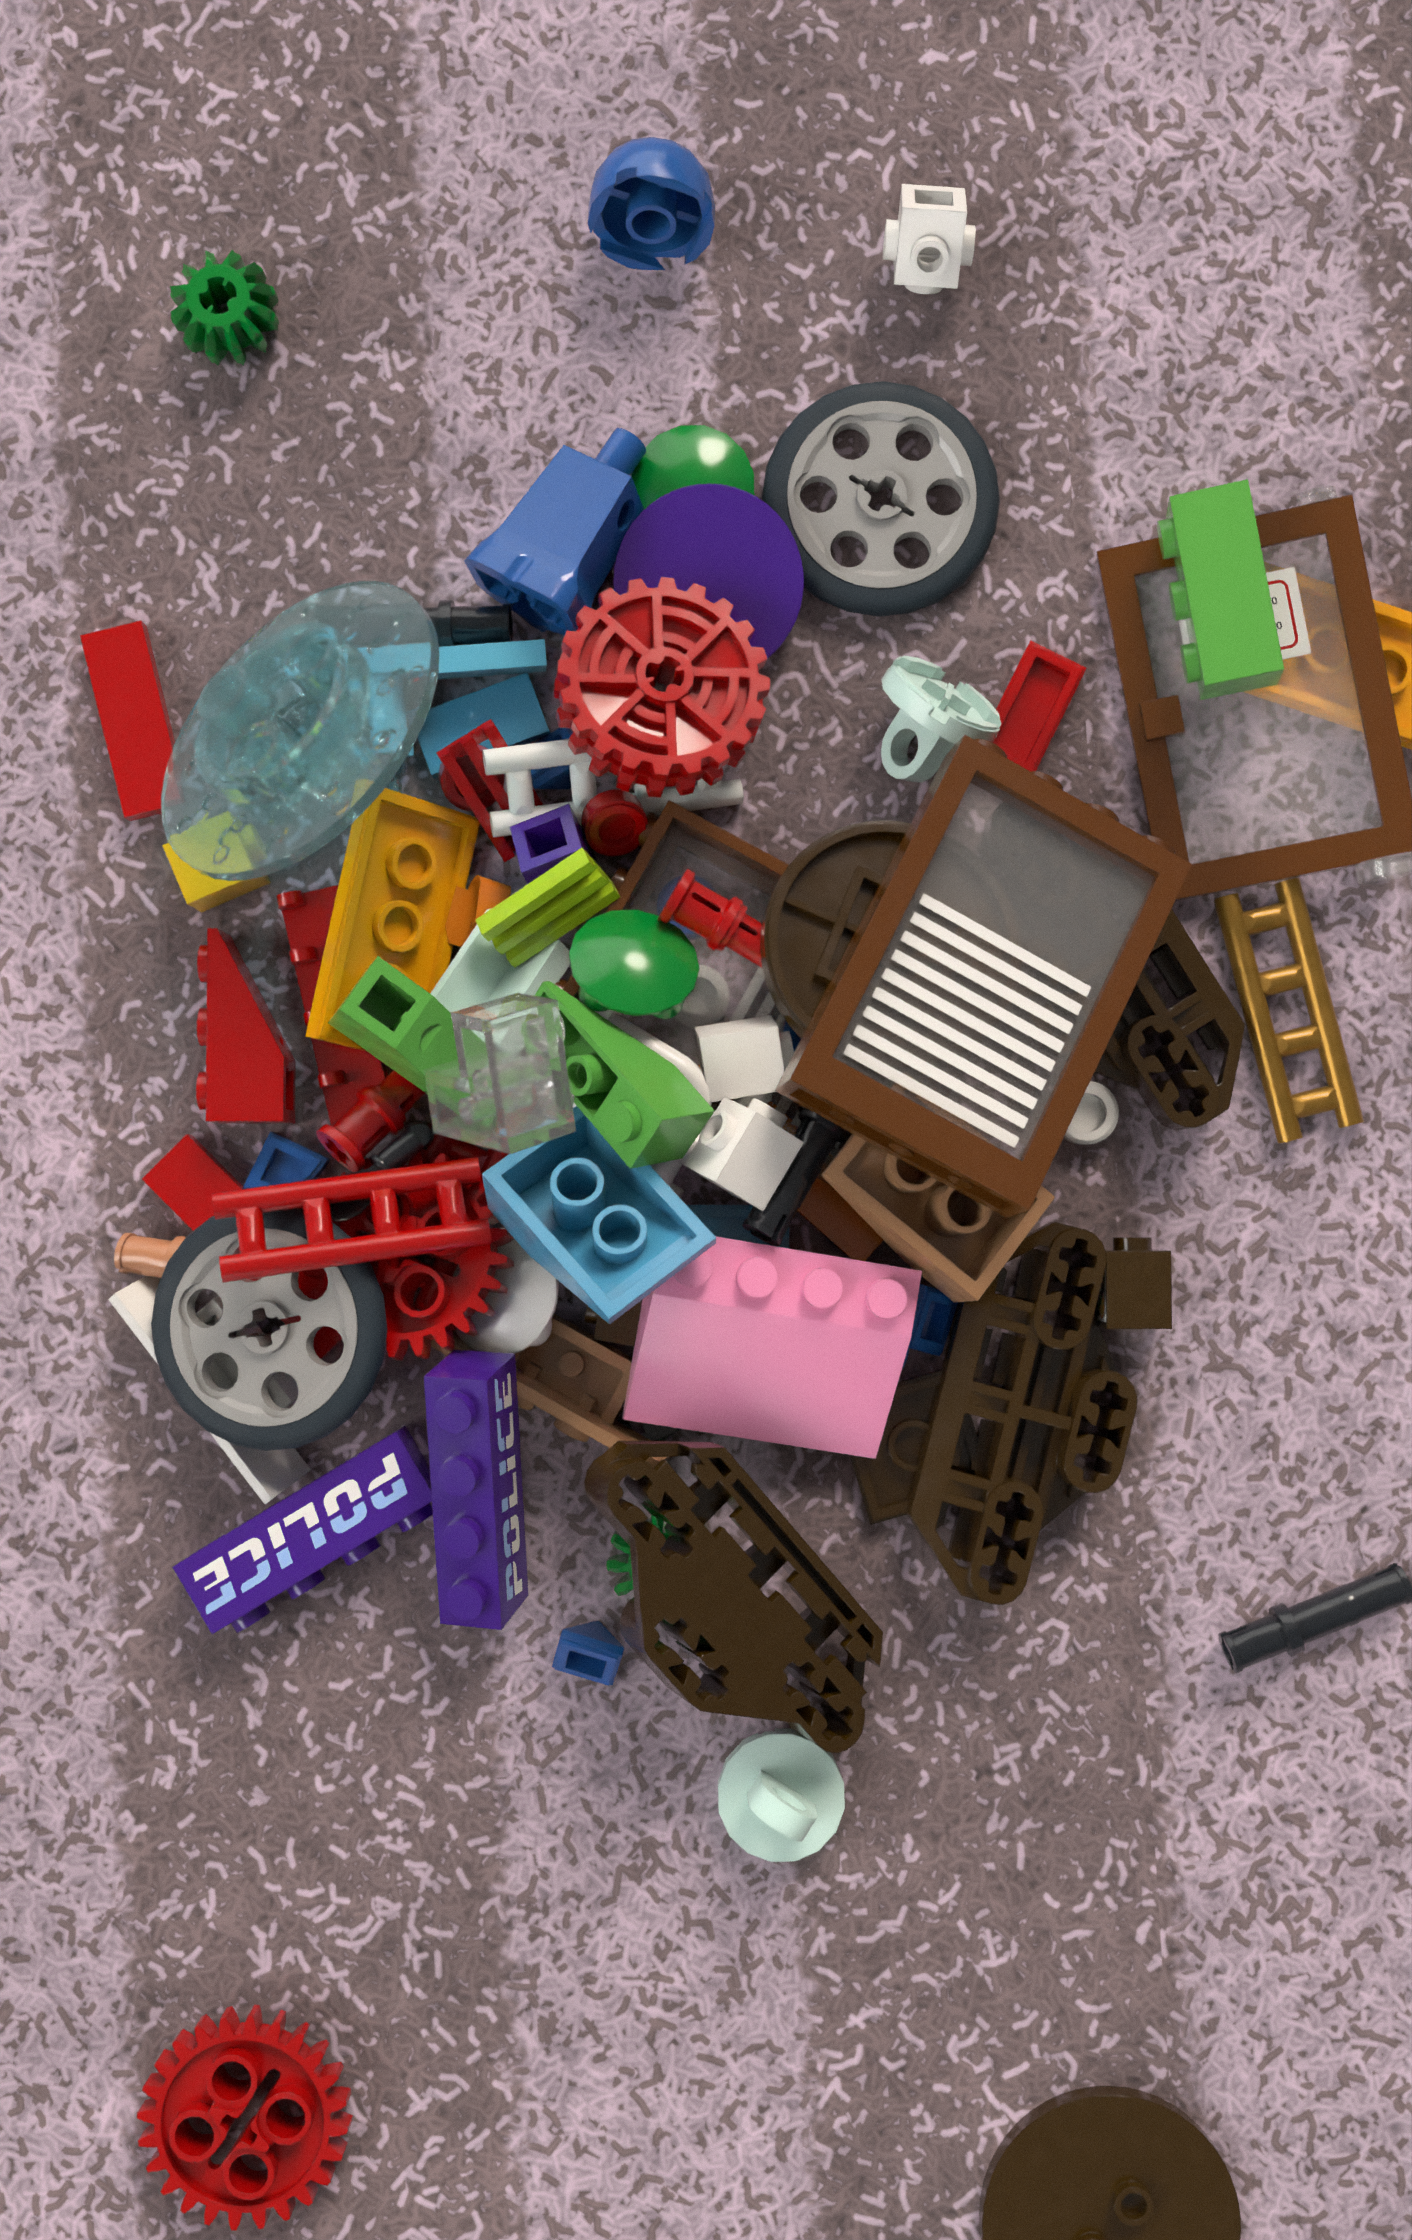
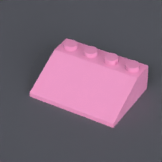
M715 1236V1245L642 1300L622 1416L623 1420L876 1459L912 1336L922 1271Z

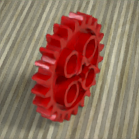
M420 1151L409 1161L408 1165L405 1164L403 1167L429 1164L428 1155L424 1151ZM440 1153L433 1163L451 1161L452 1159ZM369 1158L364 1159L366 1163L363 1170L373 1165ZM483 1182L471 1187L472 1184L462 1185L467 1221L488 1218L491 1244L426 1254L437 1260L458 1265L460 1267L459 1275L455 1277L449 1276L412 1260L403 1261L399 1258L378 1261L379 1273L377 1280L384 1296L388 1329L386 1342L390 1358L402 1361L410 1343L417 1357L429 1359L431 1340L434 1339L443 1349L451 1352L455 1350L452 1331L458 1328L464 1333L475 1337L478 1333L471 1316L476 1311L489 1317H494L496 1314L485 1298L488 1292L507 1293L508 1287L494 1277L496 1270L514 1267L513 1260L498 1253V1247L508 1244L514 1238L506 1229L494 1228L493 1225L499 1221L488 1209V1206H484L487 1201ZM436 1189L396 1195L397 1199H401L403 1203V1213L400 1218L401 1230L441 1225ZM371 1204L360 1215L346 1222H333L350 1237H358L361 1232L375 1234ZM324 1268L303 1271V1274L323 1281L321 1285L309 1294L311 1299L317 1300L327 1290V1273ZM435 1280L439 1290L436 1301L428 1309L418 1311L414 1304V1295L417 1288L425 1281Z
M254 2005L246 2021L241 2023L233 2006L227 2007L220 2018L219 2028L207 2014L203 2015L195 2026V2036L189 2031L182 2029L172 2043L174 2051L163 2050L154 2064L159 2073H151L142 2088V2091L151 2098L144 2101L137 2112V2119L151 2123V2125L143 2131L138 2140V2145L146 2148L157 2147L158 2149L147 2164L146 2170L149 2173L166 2169L169 2173L160 2191L163 2196L172 2193L178 2188L186 2192L180 2209L182 2213L188 2212L197 2202L206 2205L204 2213L205 2225L209 2226L214 2221L219 2210L228 2212L231 2231H237L244 2213H251L257 2228L264 2229L272 2207H274L284 2221L289 2220L296 2206L295 2197L303 2204L310 2206L318 2191L317 2183L329 2185L336 2169L332 2161H341L348 2142L340 2136L348 2133L353 2115L340 2111V2109L347 2106L352 2092L349 2087L332 2086L339 2079L344 2066L342 2062L323 2065L321 2060L329 2046V2042L325 2039L309 2047L304 2042L310 2026L306 2021L298 2026L293 2033L286 2031V2011L284 2010L279 2011L271 2025L263 2023L260 2005ZM237 2062L242 2064L249 2071L251 2078L248 2080H237L231 2077L226 2072L224 2063ZM271 2069L278 2070L280 2077L264 2097L256 2115L249 2119L221 2164H214L211 2156L226 2138L235 2119L243 2113L266 2074ZM291 2099L297 2102L302 2107L304 2115L291 2117L284 2114L280 2110L277 2101ZM200 2117L205 2119L211 2125L214 2133L201 2134L195 2131L190 2126L187 2118ZM244 2154L258 2156L264 2161L267 2169L263 2171L250 2169L243 2163L241 2156Z

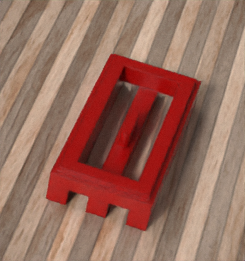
M489 719L439 750L436 754L505 863L515 857L513 852L516 850L512 835L506 838L503 836L493 837L490 814L455 760L462 754L467 753L501 810L509 809L508 795L496 775L486 776L483 754L477 746L488 739L493 748L508 747L493 721ZM533 788L534 805H543Z

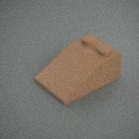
M893 1082L889 1087L990 1143L965 1121L896 1082ZM854 1134L822 1173V1177L904 1262L914 1270L922 1271L921 1276L953 1302L978 1301L1055 1198L1054 1195L1041 1185L1029 1211L1006 1218Z

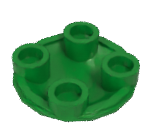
M680 425L657 435L646 446L645 455L631 474L644 509L671 491L695 484H723L739 488L755 496L754 471L745 451L726 433L705 425Z
M636 909L611 910L591 918L575 934L569 952L572 976L580 986L578 992L579 999L583 1004L597 1012L612 1010L631 1016L653 1015L661 1019H670L677 1016L682 1010L684 1000L695 988L700 969L695 947L680 928L670 922L665 924L655 914Z

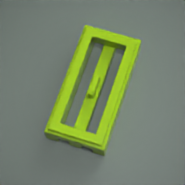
M582 847L475 921L481 935L488 942L492 940L495 949L501 955L505 953L508 962L516 968L620 898V895L612 880Z

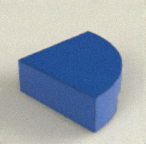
M270 1131L243 1189L316 1179L324 1171L331 1159L276 1132Z

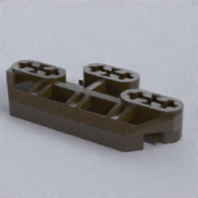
M1002 802L990 815L983 828V842L987 852L1003 876L1002 889L1010 902L1016 918L1021 948L1091 987L1086 997L1043 972H1039L1035 976L1036 980L1052 989L1057 985L1063 995L1082 1005L1079 1014L1076 1015L1053 1001H1049V1004L1058 1016L1063 1017L1070 1014L1075 1021V1025L1072 1026L1069 1033L1072 1040L1065 1034L1055 1037L1064 1042L1060 1053L1030 1037L1042 1052L1067 1062L1130 929L1128 928L1122 933H1118L1120 930L1094 887L1090 888L1089 885L1111 872L1112 876L1104 880L1103 884L1128 924L1134 921L1150 885L1086 849L1073 857L1072 852L1060 834ZM1008 821L1012 825L1023 822L1027 826L1028 831L1021 838L1022 841L1017 836L1007 840L1002 835L1001 831ZM1042 844L1046 852L1036 862L1032 860L1021 871L1017 863L1027 853L1031 855ZM1056 874L1062 884L1055 890V894L1052 891H1048L1041 895L1035 885L1040 881L1042 875L1049 878ZM1171 909L1152 949L1153 951L1159 948V951L1149 957L1174 997L1177 999L1185 993L1188 994V997L1166 1009L1167 1003L1145 968H1143L1094 1073L1136 1089L1153 1117L1161 1125L1170 1129L1184 1130L1207 1124L1229 1109L1245 1024L1178 917ZM1019 982L1017 983L1015 992L1031 1001L1042 996ZM1010 1003L1017 1017L1052 1035L1049 1030L1050 1023L1016 1004ZM1047 1003L1042 1006L1052 1012ZM1195 1030H1197L1196 1032L1207 1049L1216 1051L1220 1045L1225 1053L1217 1084L1214 1082L1213 1076L1191 1041L1186 1037ZM1157 1035L1162 1045L1155 1050L1156 1056L1152 1055L1143 1058L1139 1053L1138 1047L1144 1044V1036L1147 1038ZM1177 1063L1184 1070L1168 1075L1170 1079L1157 1082L1156 1084L1150 1077L1151 1075L1166 1071L1165 1067L1176 1065ZM1191 1089L1196 1098L1188 1104L1190 1111L1177 1112L1172 1103L1180 1097L1179 1091Z
M1049 1222L1029 1233L1007 1261L1009 1262L1022 1255L1012 1296L1024 1298V1300L995 1293L996 1291H1003L1007 1270L1003 1267L978 1301L958 1302L941 1368L940 1384L936 1388L928 1420V1430L924 1435L917 1463L918 1469L915 1471L908 1499L909 1503L906 1511L908 1517L923 1541L931 1548L956 1591L961 1596L993 1605L1010 1603L1022 1594L1027 1584L1040 1530L1084 1493L1105 1491L1117 1481L1122 1470L1137 1409V1394L1134 1385L1127 1377L1117 1372L1094 1315L1106 1267V1250L1103 1242L1094 1233L1086 1229L1058 1222ZM1073 1247L1075 1253L1082 1255L1080 1267L1068 1266L1067 1262L1060 1260L1059 1252L1061 1248ZM1051 1281L1060 1282L1063 1285L1079 1286L1077 1296L1062 1294L1063 1292L1047 1290L1048 1283ZM1046 1310L1058 1311L1059 1314L1067 1316L1065 1327L1053 1328L1051 1325L1044 1323L1043 1317ZM987 1325L1015 1332V1335L1002 1332L990 1382L1001 1384L1002 1388L973 1381L974 1378L980 1379L993 1331L987 1328ZM1092 1390H1104L1112 1394L1110 1405L1098 1406L1090 1402ZM965 1413L993 1420V1422L984 1419L980 1420L976 1450L973 1461L970 1460L968 1467L971 1470L982 1472V1477L951 1469L952 1465L959 1466L971 1416H967ZM1080 1421L1108 1429L1106 1438L1092 1432L1088 1433L1080 1430ZM1089 1452L1096 1456L1094 1468L1087 1466L1081 1469L1074 1465L1077 1453L1088 1454ZM1013 1498L1020 1503V1509L1017 1514L1007 1513L1003 1517L996 1512L998 1501L1007 1502ZM950 1503L959 1507L947 1549L937 1534L936 1529L944 1525ZM987 1528L1000 1537L1004 1533L1014 1540L1013 1549L1000 1540L997 1545L985 1537ZM997 1560L1005 1566L1002 1576L992 1575L989 1581L980 1575L982 1565L992 1566Z
M617 1441L605 1453L596 1458L586 1472L584 1480L586 1495L595 1508L630 1546L634 1597L628 1601L622 1610L620 1618L621 1634L627 1644L667 1688L699 1711L783 1721L826 1752H843L856 1744L863 1732L865 1723V1709L862 1707V1697L867 1693L863 1688L865 1662L867 1660L880 1668L883 1631L728 1450L713 1442ZM687 1456L692 1462L690 1472L697 1481L688 1487L666 1461L661 1460L653 1467L646 1460L649 1457ZM624 1477L623 1482L627 1489L636 1498L643 1501L641 1504L649 1514L666 1522L664 1529L669 1535L667 1540L655 1525L646 1521L649 1518L639 1507L622 1499L624 1492L619 1483ZM726 1502L734 1510L729 1517L753 1544L746 1551L739 1546L725 1528L718 1526L711 1534L704 1526ZM781 1567L789 1574L785 1582L808 1607L800 1614L780 1592L775 1590L767 1598L760 1590ZM658 1623H660L669 1636L677 1640L676 1643L686 1654L700 1662L699 1668L704 1673L701 1678L683 1663L684 1660L675 1650L659 1640L660 1635L655 1629ZM836 1629L844 1637L840 1645L848 1653L846 1667L831 1653L824 1661L815 1653ZM785 1668L794 1678L800 1681L799 1684L808 1694L822 1702L821 1708L825 1712L824 1717L817 1709L810 1705L811 1702L802 1692L787 1684L788 1677L784 1673Z

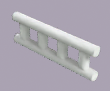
M569 739L483 750L486 776L504 773L506 775L509 809L490 812L493 837L512 835L511 826L566 804H570L578 822L582 826L583 809L597 795L596 775L589 771L592 758L587 753L574 755L568 746ZM569 765L572 801L535 806L531 770ZM703 779L697 780L693 794L680 796L674 787L664 789L661 798L648 797L645 785L636 783L634 785L635 793H632L642 804L646 816L650 812L660 815L668 800L689 811L743 804L744 800L740 779L719 781L712 786Z

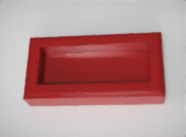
M1031 640L996 708L1002 724L999 727L1000 731L993 741L994 744L1006 753L1007 759L1030 772L1037 770L1087 669Z

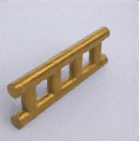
M1299 877L1274 884L1279 903L1243 911L1238 893L1214 899L1278 1144L1303 1138L1298 1121L1300 1118L1334 1110L1339 1128L1364 1122ZM1286 927L1295 963L1259 972L1250 936ZM1302 988L1311 1024L1275 1033L1266 997ZM1318 1049L1327 1086L1291 1094L1282 1058Z

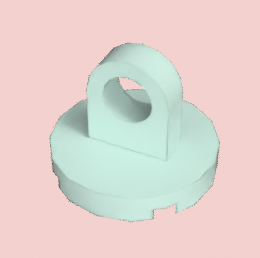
M902 656L896 658L881 679L883 690L892 702L900 708L882 740V764L887 773L894 778L910 782H923L930 779L939 769L945 755L964 735L972 739H984L993 743L1002 724L999 713L976 689L962 682H959L954 689V685L951 683L947 684L941 681L946 672L942 671L941 667L917 657ZM916 735L918 751L915 758L909 764L907 757L908 746Z
M774 1729L775 1731H766L759 1735L756 1733L743 1739L725 1760L718 1779L719 1814L729 1836L748 1854L769 1862L798 1861L819 1851L836 1833L845 1809L844 1781L832 1753L826 1752L794 1729Z

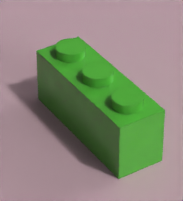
M1248 479L1169 496L1166 519L1157 521V532L1163 560L1174 558L1178 581L1169 583V597L1174 620H1186L1190 643L1180 645L1181 662L1186 683L1197 682L1200 700L1278 685L1284 671V665Z

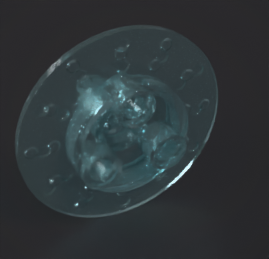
M379 581L345 583L313 594L280 613L259 629L208 681L183 724L173 746L163 780L161 795V816L167 840L173 851L186 864L205 876L219 880L238 881L263 877L298 863L325 846L350 826L372 804L384 788L402 793V785L396 772L409 754L423 727L433 700L439 672V645L434 624L425 609L410 594L397 586Z

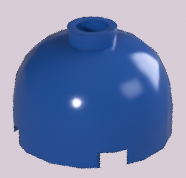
M646 137L632 139L616 147L595 173L588 205L587 223L590 233L594 231L600 238V250L608 258L627 268L665 270L655 257L680 258L685 255L684 265L696 260L710 245L715 227V203L707 171L689 149L673 140Z

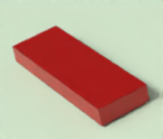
M140 620L80 635L124 818L134 821L190 807L147 626Z

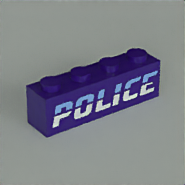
M453 1350L424 1376L440 1624L502 1630L529 1595L515 1353Z
M403 1426L174 1565L173 1569L211 1634H214L230 1623L236 1633L270 1613L265 1603L285 1590L293 1600L324 1581L326 1578L320 1569L342 1556L346 1565L349 1566L381 1546L376 1535L397 1523L402 1533L432 1516L430 1466L406 1426Z

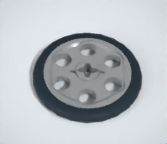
M881 381L854 384L824 395L796 416L779 437L766 466L762 501L777 512L796 541L802 560L805 589L819 600L844 611L881 617L908 614L938 603L966 582L983 561L996 532L1000 496L997 470L987 445L966 416L943 398L918 387ZM849 429L862 433L869 445L867 452L862 457L854 460L839 456L834 449L833 440L841 431ZM907 431L920 432L928 438L931 444V452L919 461L907 460L899 454L896 448V439ZM815 482L827 484L836 495V503L826 512H811L805 508L800 498L802 490L807 485ZM938 485L951 486L960 495L961 507L951 515L936 514L928 506L926 494L930 489ZM885 486L893 491L891 502L895 505V508L885 504L880 508L879 512L872 510L869 507L871 495L866 491L870 490L871 492L878 493ZM851 536L860 540L866 549L865 560L855 567L839 565L831 555V546L837 539ZM908 537L916 538L926 545L929 559L922 567L916 569L905 568L895 559L893 553L895 545L902 539Z
M303 1208L263 1213L267 1249L308 1244ZM212 1216L186 1236L167 1262L155 1292L151 1321L154 1354L166 1386L181 1408L209 1433L236 1446L264 1451L291 1449L328 1436L349 1420L370 1394L383 1363L388 1330L385 1302L370 1262L324 1268L328 1277V1286L323 1296L317 1300L308 1298L302 1293L298 1283L299 1272L262 1277L257 1281L247 1279L222 1283L219 1256L240 1253L236 1217L215 1220V1217ZM332 1222L335 1240L351 1238ZM204 1289L216 1292L223 1303V1314L214 1326L201 1322L196 1315L195 1301ZM265 1315L268 1318L278 1317L279 1320L298 1315L301 1317L299 1322L280 1326L281 1330L273 1332L271 1337L269 1334L259 1335L258 1332L240 1337L236 1335L238 1330L257 1326L256 1323L264 1320ZM323 1326L337 1330L344 1343L343 1353L334 1364L322 1361L316 1355L313 1347L314 1337ZM220 1352L231 1356L238 1366L237 1381L228 1390L217 1386L210 1375L211 1361ZM277 1372L290 1374L298 1385V1397L291 1408L278 1406L272 1401L269 1394L271 1378Z

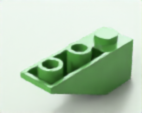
M379 956L363 973L328 1022L332 1027L487 1137L492 1134L525 1085L519 1077L433 995Z
M550 981L542 982L514 1029L517 1036L630 1169L682 1159L715 1112L674 1064Z

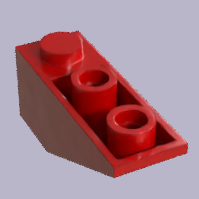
M207 928V945L199 946L197 956L200 982L207 983V1008H200L197 1015L198 1042L200 1046H206V1072H199L196 1082L198 1108L206 1110V1121L213 1123L295 1124L296 1061L231 935L218 928Z

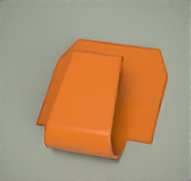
M479 875L472 879L468 890L456 886L445 924L448 943L462 947L477 925L475 920L482 916L487 909H492L510 897L511 886Z

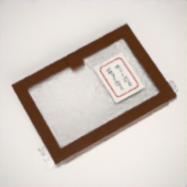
M1321 486L1302 492L1296 497L1297 507L1255 516L1284 665V671L1278 685L1200 700L1197 682L1187 684L1182 668L1180 645L1190 643L1186 620L1175 621L1170 604L1169 583L1178 581L1174 558L1163 560L1158 538L1097 551L1098 567L1150 836L1160 838L1169 843L1174 848L1177 856L1192 864L1175 901L1355 866L1358 885L1380 883L1412 875V797L1353 496L1351 494L1337 497L1334 486Z

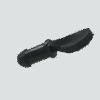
M423 1120L410 1123L405 1126L406 1130L382 1151L369 1157L373 1164L370 1168L343 1175L403 1167L423 1149L427 1150L432 1144L435 1135L432 1124ZM370 1198L330 1204L332 1222H346L360 1215L369 1206Z

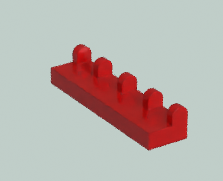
M338 885L305 893L300 890L288 891L276 896L291 949L289 955L291 964L295 966L305 1010L303 1016L306 1027L308 1026ZM311 1038L319 1072L317 1076L320 1089H323L332 1126L357 1102L355 1093L364 1086L367 1087L371 1084L377 1086L388 1074L385 1064L368 1051Z

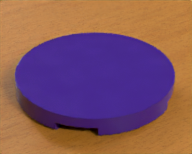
M710 483L695 484L676 489L661 496L644 509L631 524L621 542L616 557L613 584L614 591L619 595L627 593V586L630 580L639 578L643 580L647 588L658 587L661 577L674 578L677 589L687 591L693 583L706 587L705 599L715 603L725 598L734 605L730 617L735 622L749 621L755 630L749 643L751 647H764L767 659L785 642L800 612L804 590V575L800 552L791 531L777 512L767 503L751 493L736 487Z

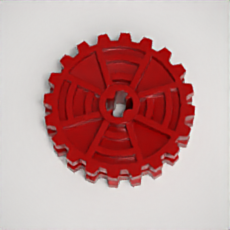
M661 577L658 587L647 588L641 578L630 580L627 586V593L619 595L612 588L601 592L598 599L600 608L594 610L584 606L576 615L575 622L578 629L576 631L567 630L561 645L563 652L558 660L553 697L559 699L561 704L556 711L559 728L572 729L573 734L568 740V746L574 755L587 753L592 758L589 771L598 778L608 771L617 776L616 788L629 792L635 783L645 785L648 797L661 798L664 787L674 786L680 796L693 794L697 780L703 779L712 786L722 780L724 775L723 766L728 764L736 768L744 759L746 754L744 749L749 743H753L766 711V707L763 706V698L767 697L770 691V678L758 672L765 666L767 656L764 647H751L749 641L755 630L749 621L735 622L730 617L734 605L725 598L715 603L705 599L706 587L693 583L687 591L677 589L674 578ZM657 683L667 686L666 691L656 690Z

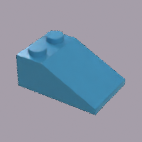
M577 1106L482 1173L487 1206L491 1213L531 1258L608 1324H611L716 1244V1237L650 1165L630 1169Z

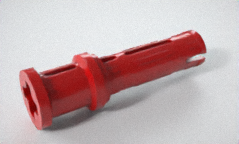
M687 868L658 919L665 924L673 920L706 939V947L713 952L715 950L722 952L726 947L762 968L760 952L762 923L745 913L747 906L743 905V900L736 896L728 900L696 881V873Z
M393 1070L377 1086L371 1084L367 1087H362L355 1093L357 1102L332 1126L323 1124L316 1131V1135L324 1148L341 1165L352 1172L361 1171L366 1163L364 1158L388 1134L397 1135L404 1128V1123L406 1122L405 1114L425 1092Z

